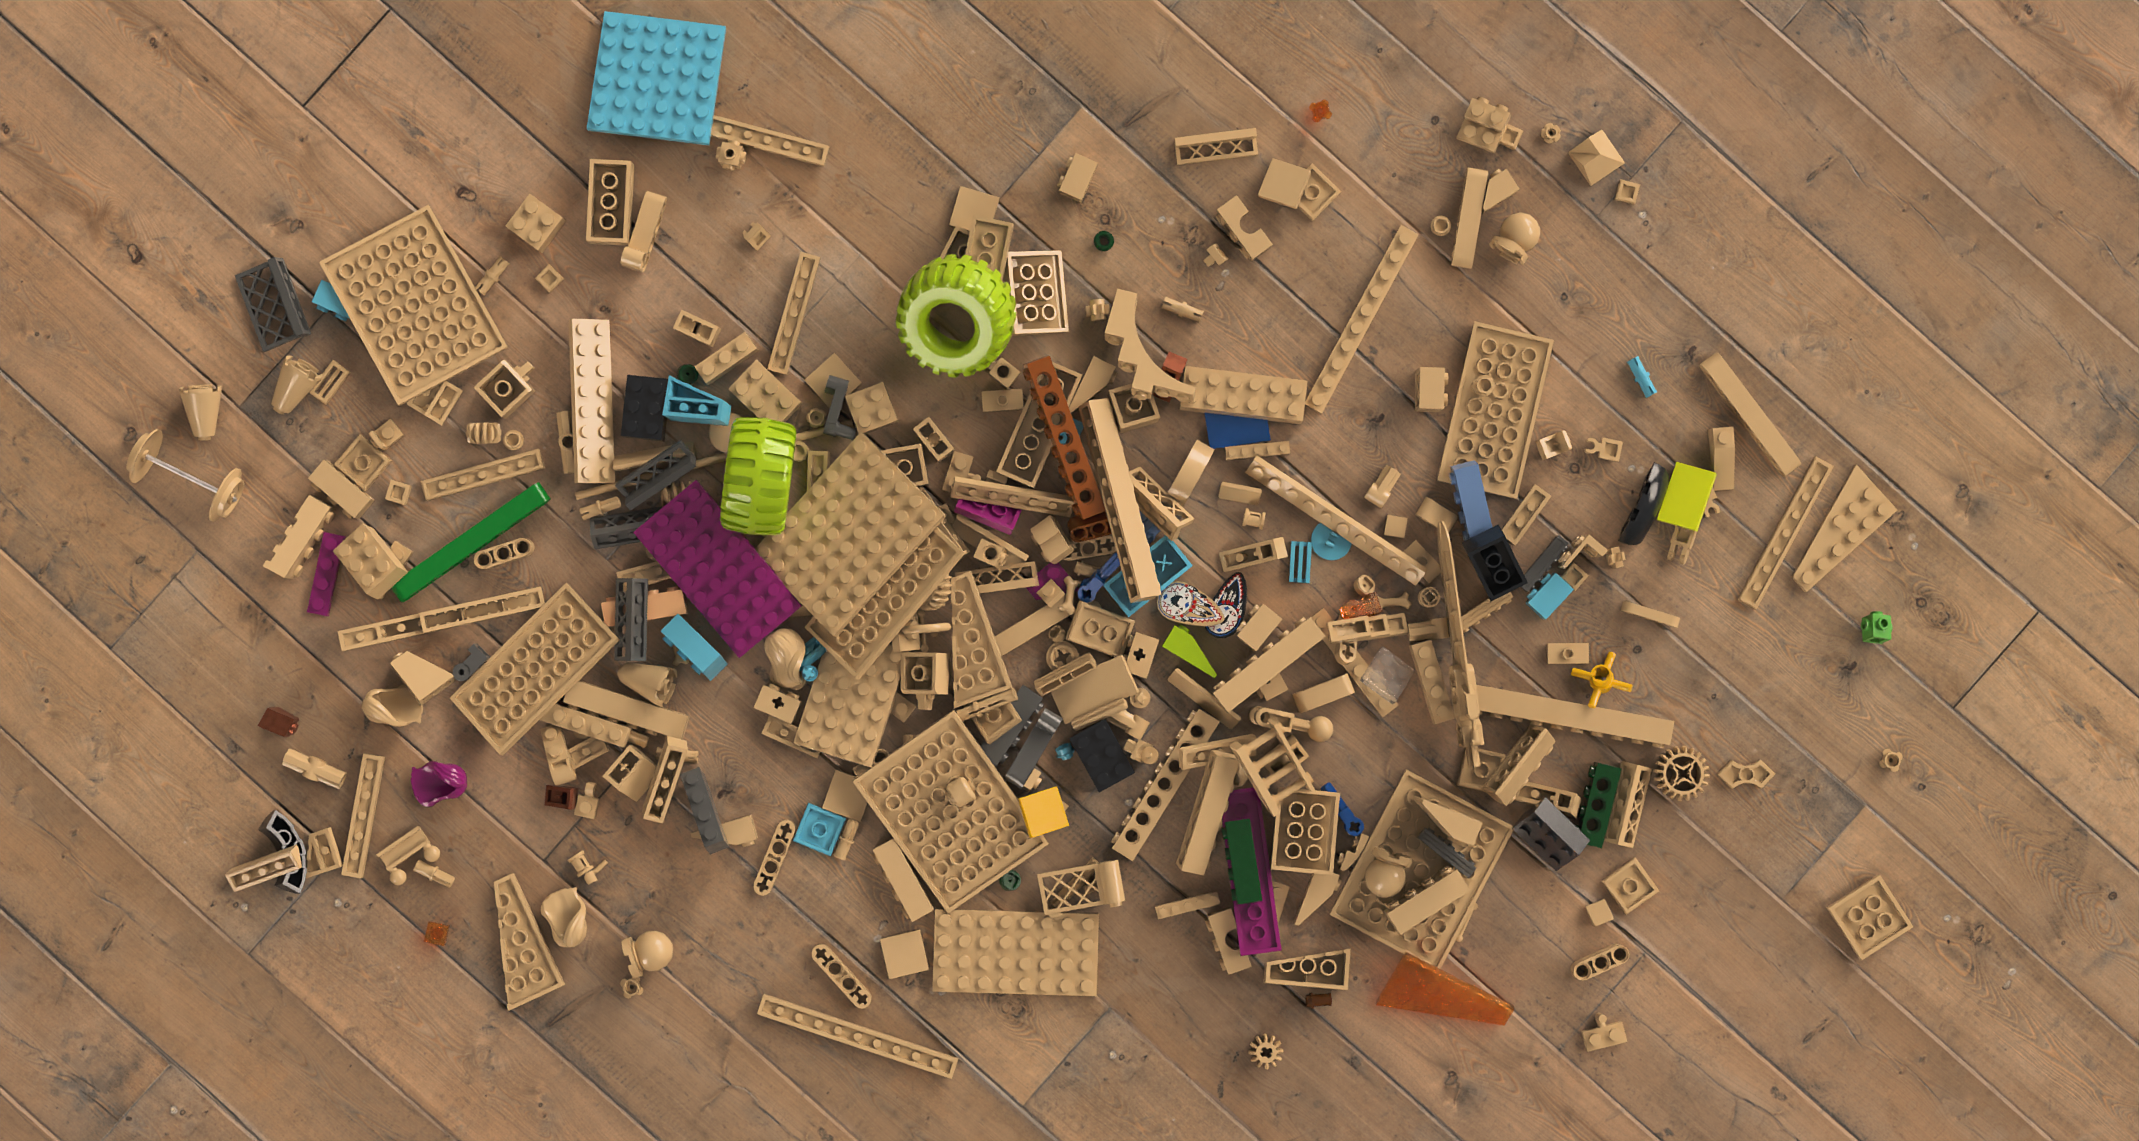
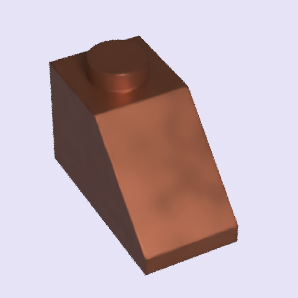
M1169 351L1161 370L1179 381L1188 359ZM1153 392V396L1170 402L1172 398L1171 396L1161 397Z
M269 707L257 726L280 736L290 737V735L295 734L299 727V724H297L299 718L280 707Z

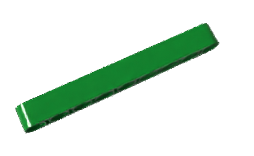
M540 482L535 483L411 569L391 587L392 591L401 603L407 601L548 503L551 498Z

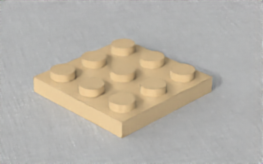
M1879 874L1826 907L1860 960L1865 959L1913 928L1910 920Z

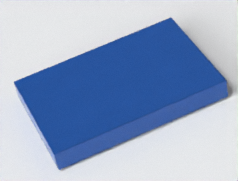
M1204 413L1209 447L1213 449L1271 441L1268 420Z

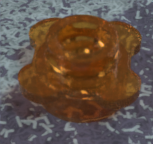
M1323 99L1321 102L1310 104L1309 109L1313 113L1312 119L1314 122L1331 118L1332 112L1329 111V102Z

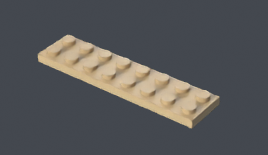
M569 319L575 484L615 483V470H613L614 433L609 320Z

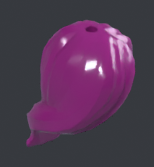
M429 761L421 768L412 767L411 785L413 794L422 806L432 807L439 801L458 798L467 788V775L458 765Z

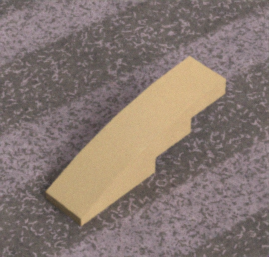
M1405 613L1388 616L1383 614L1371 617L1366 615L1327 622L1331 643L1372 640L1409 633Z

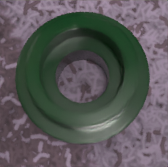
M1100 231L1094 237V245L1099 251H1108L1114 245V238L1110 232ZM1102 238H1106L1108 240V243L1106 245H1102L1100 243V240Z

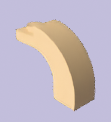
M1196 440L1167 493L1182 507H1184L1215 450ZM1162 502L1164 506L1171 508L1168 503Z

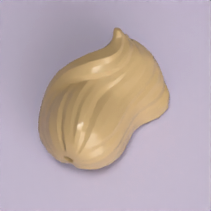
M788 628L778 629L766 638L764 644L766 655L771 662L770 681L783 688L795 687L803 682L799 676V670L806 651L805 643L794 630Z
M403 684L393 689H373L369 691L362 701V710L370 721L401 727L412 722L420 724L423 705L419 704Z
M577 887L564 888L551 893L541 904V914L551 926L553 939L562 947H575L586 937V907L583 900L576 893Z

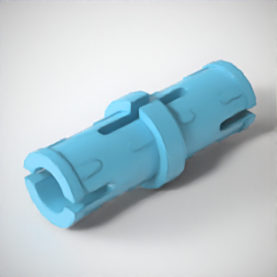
M1639 356L1629 360L1627 364L1635 376L1634 381L1638 382L1645 398L1657 393L1649 378L1650 374L1644 369Z

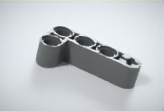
M1047 708L1044 709L1004 777L1006 781L1020 789L1023 788L1060 725L1062 717Z

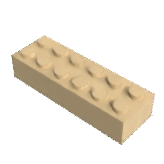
M1052 362L1068 407H1070L1083 375ZM1043 374L1037 378L1040 386L1046 383V377ZM1029 394L996 472L1034 489L1053 445L1051 439H1047L1044 433L1046 426L1044 420H1040L1037 408L1039 406L1037 401H1034L1031 394ZM1047 394L1044 398V402L1048 406L1053 402L1051 394ZM1057 413L1051 417L1054 425L1060 422V416Z
M1185 366L1183 383L1196 387L1194 402L1180 401L1179 410L1301 425L1304 416L1308 381Z

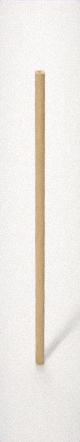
M852 419L839 423L849 427H854ZM825 426L797 433L796 441L825 435L823 434ZM727 453L696 460V467L693 469L726 461ZM653 472L640 475V479L649 480L652 478ZM618 481L575 492L576 499L580 500L618 490L615 486ZM628 482V483H626V484L623 485V486H624V487H629V486L636 485L637 483H629V482Z

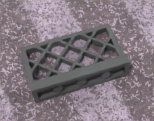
M273 257L268 259V262L235 275L263 352H267L300 337L311 335L283 258ZM269 267L271 272L269 281L260 278L263 269ZM246 276L255 278L251 288L245 286L242 278ZM259 280L267 283L263 294L255 291ZM271 286L278 290L276 300L267 296ZM253 293L262 297L258 308L251 303ZM266 299L274 302L270 313L262 310ZM278 305L285 309L283 319L275 316ZM260 313L269 316L265 327L259 324L258 318ZM273 318L281 321L278 332L269 329ZM285 324L291 326L294 335L289 337L282 335ZM267 332L276 335L274 342L270 345H267L265 340Z

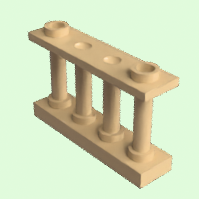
M1270 718L1267 721L1272 729L1247 745H1241L1235 741L1229 746L1267 812L1275 817L1281 813L1278 808L1280 801L1303 786L1311 792L1315 789L1311 784L1314 782L1313 778L1308 772L1304 771L1283 734L1286 732L1280 722L1276 723ZM1276 736L1281 746L1258 761L1252 762L1249 758L1251 752ZM1286 753L1290 763L1267 778L1260 777L1259 772L1262 767ZM1295 769L1300 779L1276 795H1271L1268 791L1270 785Z

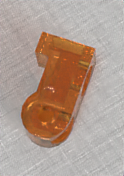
M1373 592L1363 597L1362 601H1348L1340 608L1339 612L1342 619H1349L1366 615L1368 617L1376 616L1382 612L1377 593Z

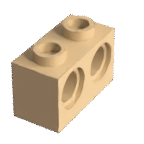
M681 310L673 327L674 330L712 348L721 331L720 327Z

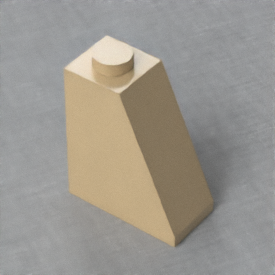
M408 651L398 653L392 658L390 663L393 671L421 706L455 682L454 676L451 673Z

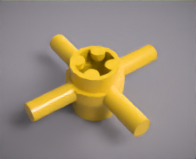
M1608 652L1604 664L1596 665L1591 672L1577 668L1572 669V676L1589 680L1590 686L1593 688V693L1588 703L1590 708H1595L1600 695L1609 692L1612 687L1626 692L1632 691V684L1614 679L1613 673L1610 670L1616 656L1613 652Z

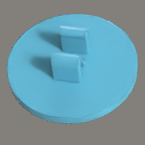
M1319 523L1312 532V547L1315 553L1323 559H1340L1351 548L1352 543L1322 523Z

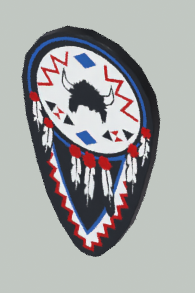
M1236 572L1229 577L1213 598V601L1224 614V621L1218 625L1205 626V630L1215 638L1232 636L1243 622L1247 603V584L1241 572Z

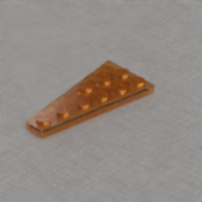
M1407 952L1404 953L1376 1001L1377 1006L1505 1026L1514 1011L1513 1005Z

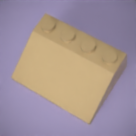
M1008 252L1002 282H1008L1011 287L1010 296H1014L1016 301V320L1011 337L1069 332L1062 252Z
M1277 787V793L1285 789V787ZM1298 789L1279 802L1278 808L1281 813L1274 817L1270 869L1333 875L1340 793L1316 790L1311 792L1306 789Z
M1414 795L1413 800L1444 834L1448 835V840L1467 848L1468 844L1474 846L1482 822Z

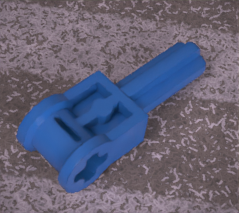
M1117 552L1100 569H1097L1089 578H1085L1081 582L1078 590V597L1081 601L1087 603L1093 601L1098 590L1105 584L1106 579L1120 566Z
M1330 782L1321 787V791L1337 792ZM1340 797L1338 816L1344 823L1345 831L1352 836H1358L1363 832L1364 824L1359 818L1354 816ZM1352 821L1354 823H1359L1357 825V831H1354L1353 829L1349 830V828L1351 827L1350 823Z

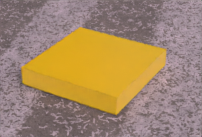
M1057 786L1018 798L1030 838L1069 826Z

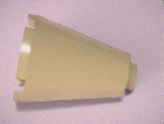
M286 356L283 360L271 402L274 406L273 409L283 415L290 413L321 381L323 376L322 374L318 375L319 370L310 363L300 358L298 361L292 360L293 356Z
M212 384L190 385L188 390H183V387L179 388L193 436L198 437V440H211V436L215 435L222 392L221 385H217V388H212Z
M625 663L620 666L617 676L621 683L656 706L663 707L662 703L667 704L674 692L676 684L673 683V678H677V670L666 666Z

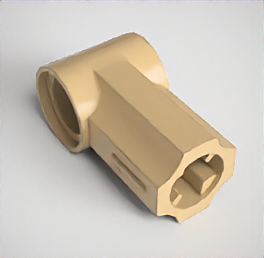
M1386 465L1375 483H1372L1364 498L1382 508L1401 473Z
M1447 617L1407 624L1409 641L1450 638Z
M1126 710L1106 719L1138 740L1142 739L1150 724L1145 719L1136 714L1132 715Z

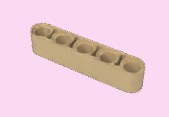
M1467 167L1451 256V266L1472 268L1488 177L1487 170Z

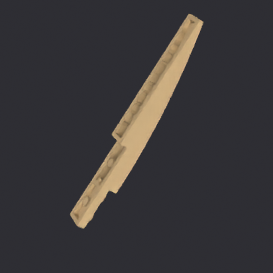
M536 587L337 632L341 650L347 651L541 608L545 601L542 588Z

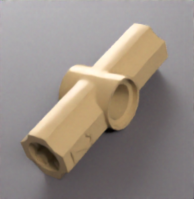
M562 411L556 413L559 431L558 443L561 447L564 474L574 473L573 446L567 448L564 444L566 438H573L572 411Z
M288 749L283 758V766L302 773V776L310 780L321 781L329 786L340 789L346 779L347 772L328 765L326 761L320 758L309 757L294 749Z

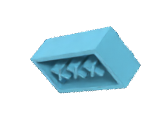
M1166 535L1150 547L1157 580L1160 584V591L1193 566L1177 545ZM1122 570L1103 585L1127 617H1130L1150 601L1130 603Z

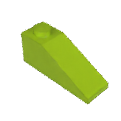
M1181 624L1179 627L1174 625L1162 647L1215 678L1217 676L1216 672L1193 636L1189 634L1190 630Z

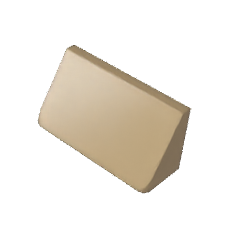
M1222 482L1218 497L1220 499L1258 505L1262 490Z

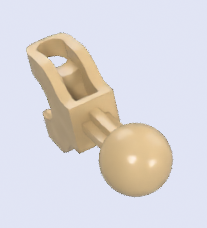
M1261 706L1252 707L1248 713L1250 722L1255 725L1271 728L1267 721L1271 718L1276 723L1280 722L1286 732L1291 733V729L1307 732L1309 737L1316 742H1325L1333 734V724L1324 716H1317L1309 721L1296 718L1293 713ZM1262 713H1264V719H1263V720H1261V717H1260V716L1262 715Z

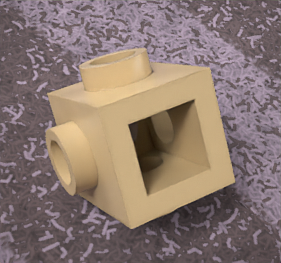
M728 140V143L722 142L721 147L717 148L716 159H718V163L725 170H741L742 164H745L747 152H744L745 149L743 146H740V142ZM728 151L734 152L732 157H727Z

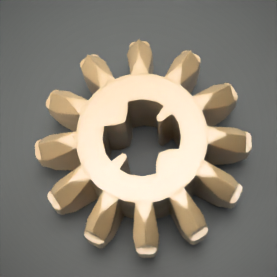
M497 422L469 423L466 431L467 442L470 444L498 443L501 441L500 424Z
M1266 1033L1263 1034V1040L1256 1036L1255 1038L1258 1043L1250 1042V1046L1255 1049L1248 1050L1249 1054L1254 1055L1251 1061L1255 1062L1258 1060L1256 1065L1258 1068L1264 1063L1265 1069H1268V1063L1270 1062L1273 1067H1276L1274 1059L1281 1061L1282 1058L1277 1054L1284 1052L1282 1048H1277L1281 1045V1042H1274V1035L1268 1040ZM1263 1047H1266L1267 1049L1271 1048V1050H1269L1270 1054L1268 1056H1266V1054H1260V1052H1263Z

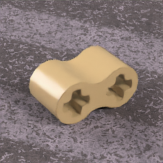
M1425 497L1415 513L1417 517L1436 529L1438 523L1444 521L1448 534L1458 519L1456 514L1428 497Z

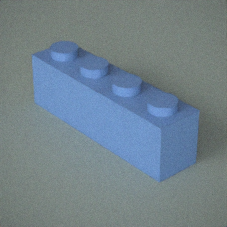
M1475 460L1450 466L1452 472L1449 473L1450 482L1452 485L1455 484L1456 492L1453 493L1456 505L1459 504L1460 506L1458 518L1465 528V531H1462L1464 541L1492 528L1479 465Z

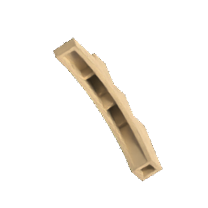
M1117 289L1105 330V341L1112 345H1122L1118 358V368L1128 373L1136 372L1131 387L1132 395L1137 399L1146 400V398L1152 399L1153 392L1161 397L1171 396L1181 402H1194L1196 387L1182 383L1167 375L1145 352L1135 325L1137 293Z

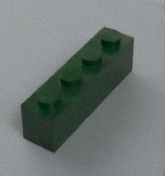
M1250 818L1225 822V827H1221L1223 840L1227 839L1228 845L1224 850L1226 860H1230L1231 868H1228L1229 881L1233 880L1234 889H1231L1232 901H1236L1237 905L1262 902Z

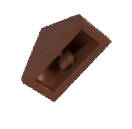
M546 785L544 805L568 810L575 809L578 788Z

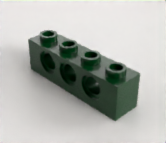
M1594 762V765H1591L1589 768L1588 777H1590V781L1583 791L1585 801L1584 805H1581L1579 808V825H1575L1590 840L1587 845L1598 848L1603 846L1621 768ZM1600 779H1604L1606 782L1603 790H1598L1596 786L1597 781ZM1595 799H1599L1601 802V806L1597 810H1593L1591 806L1592 801ZM1590 819H1594L1596 822V826L1592 830H1589L1586 826L1587 821Z

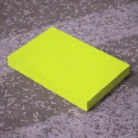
M1676 462L1657 520L1697 532L1717 475L1716 472Z

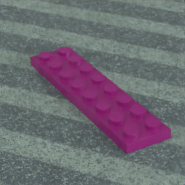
M1254 787L1233 790L1228 797L1227 811L1222 816V827H1225V822L1250 818L1262 894V902L1237 905L1236 901H1233L1240 956L1282 951L1261 800ZM1225 839V848H1227V839ZM1227 860L1228 868H1231L1230 860ZM1233 880L1230 881L1231 889H1234Z

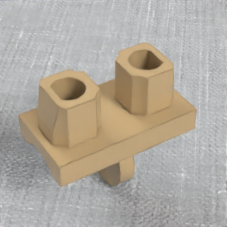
M1128 739L1123 750L1132 754L1131 759L1144 764H1154L1159 758V752L1153 747L1154 745L1140 739L1138 742Z

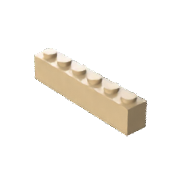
M1304 617L1294 624L1296 628L1293 631L1289 632L1287 629L1278 636L1279 642L1275 645L1272 642L1262 649L1264 653L1257 658L1254 655L1246 661L1247 667L1243 670L1240 668L1236 669L1230 674L1231 679L1225 683L1222 680L1213 687L1215 692L1212 695L1227 713L1326 637L1311 617L1307 620Z
M581 680L565 694L563 702L568 703V708L578 711L580 708L588 710L587 714L596 717L602 714L607 716L606 720L615 723L621 720L627 722L626 726L633 729L642 727L646 728V733L655 736L658 733L666 735L665 739L667 736L683 739L690 719V715L659 707L653 703Z
M1211 749L1176 862L1181 871L1204 876L1206 869L1210 866V855L1216 847L1217 832L1221 830L1222 816L1228 808V797L1234 789V778L1240 770V763L1234 754Z

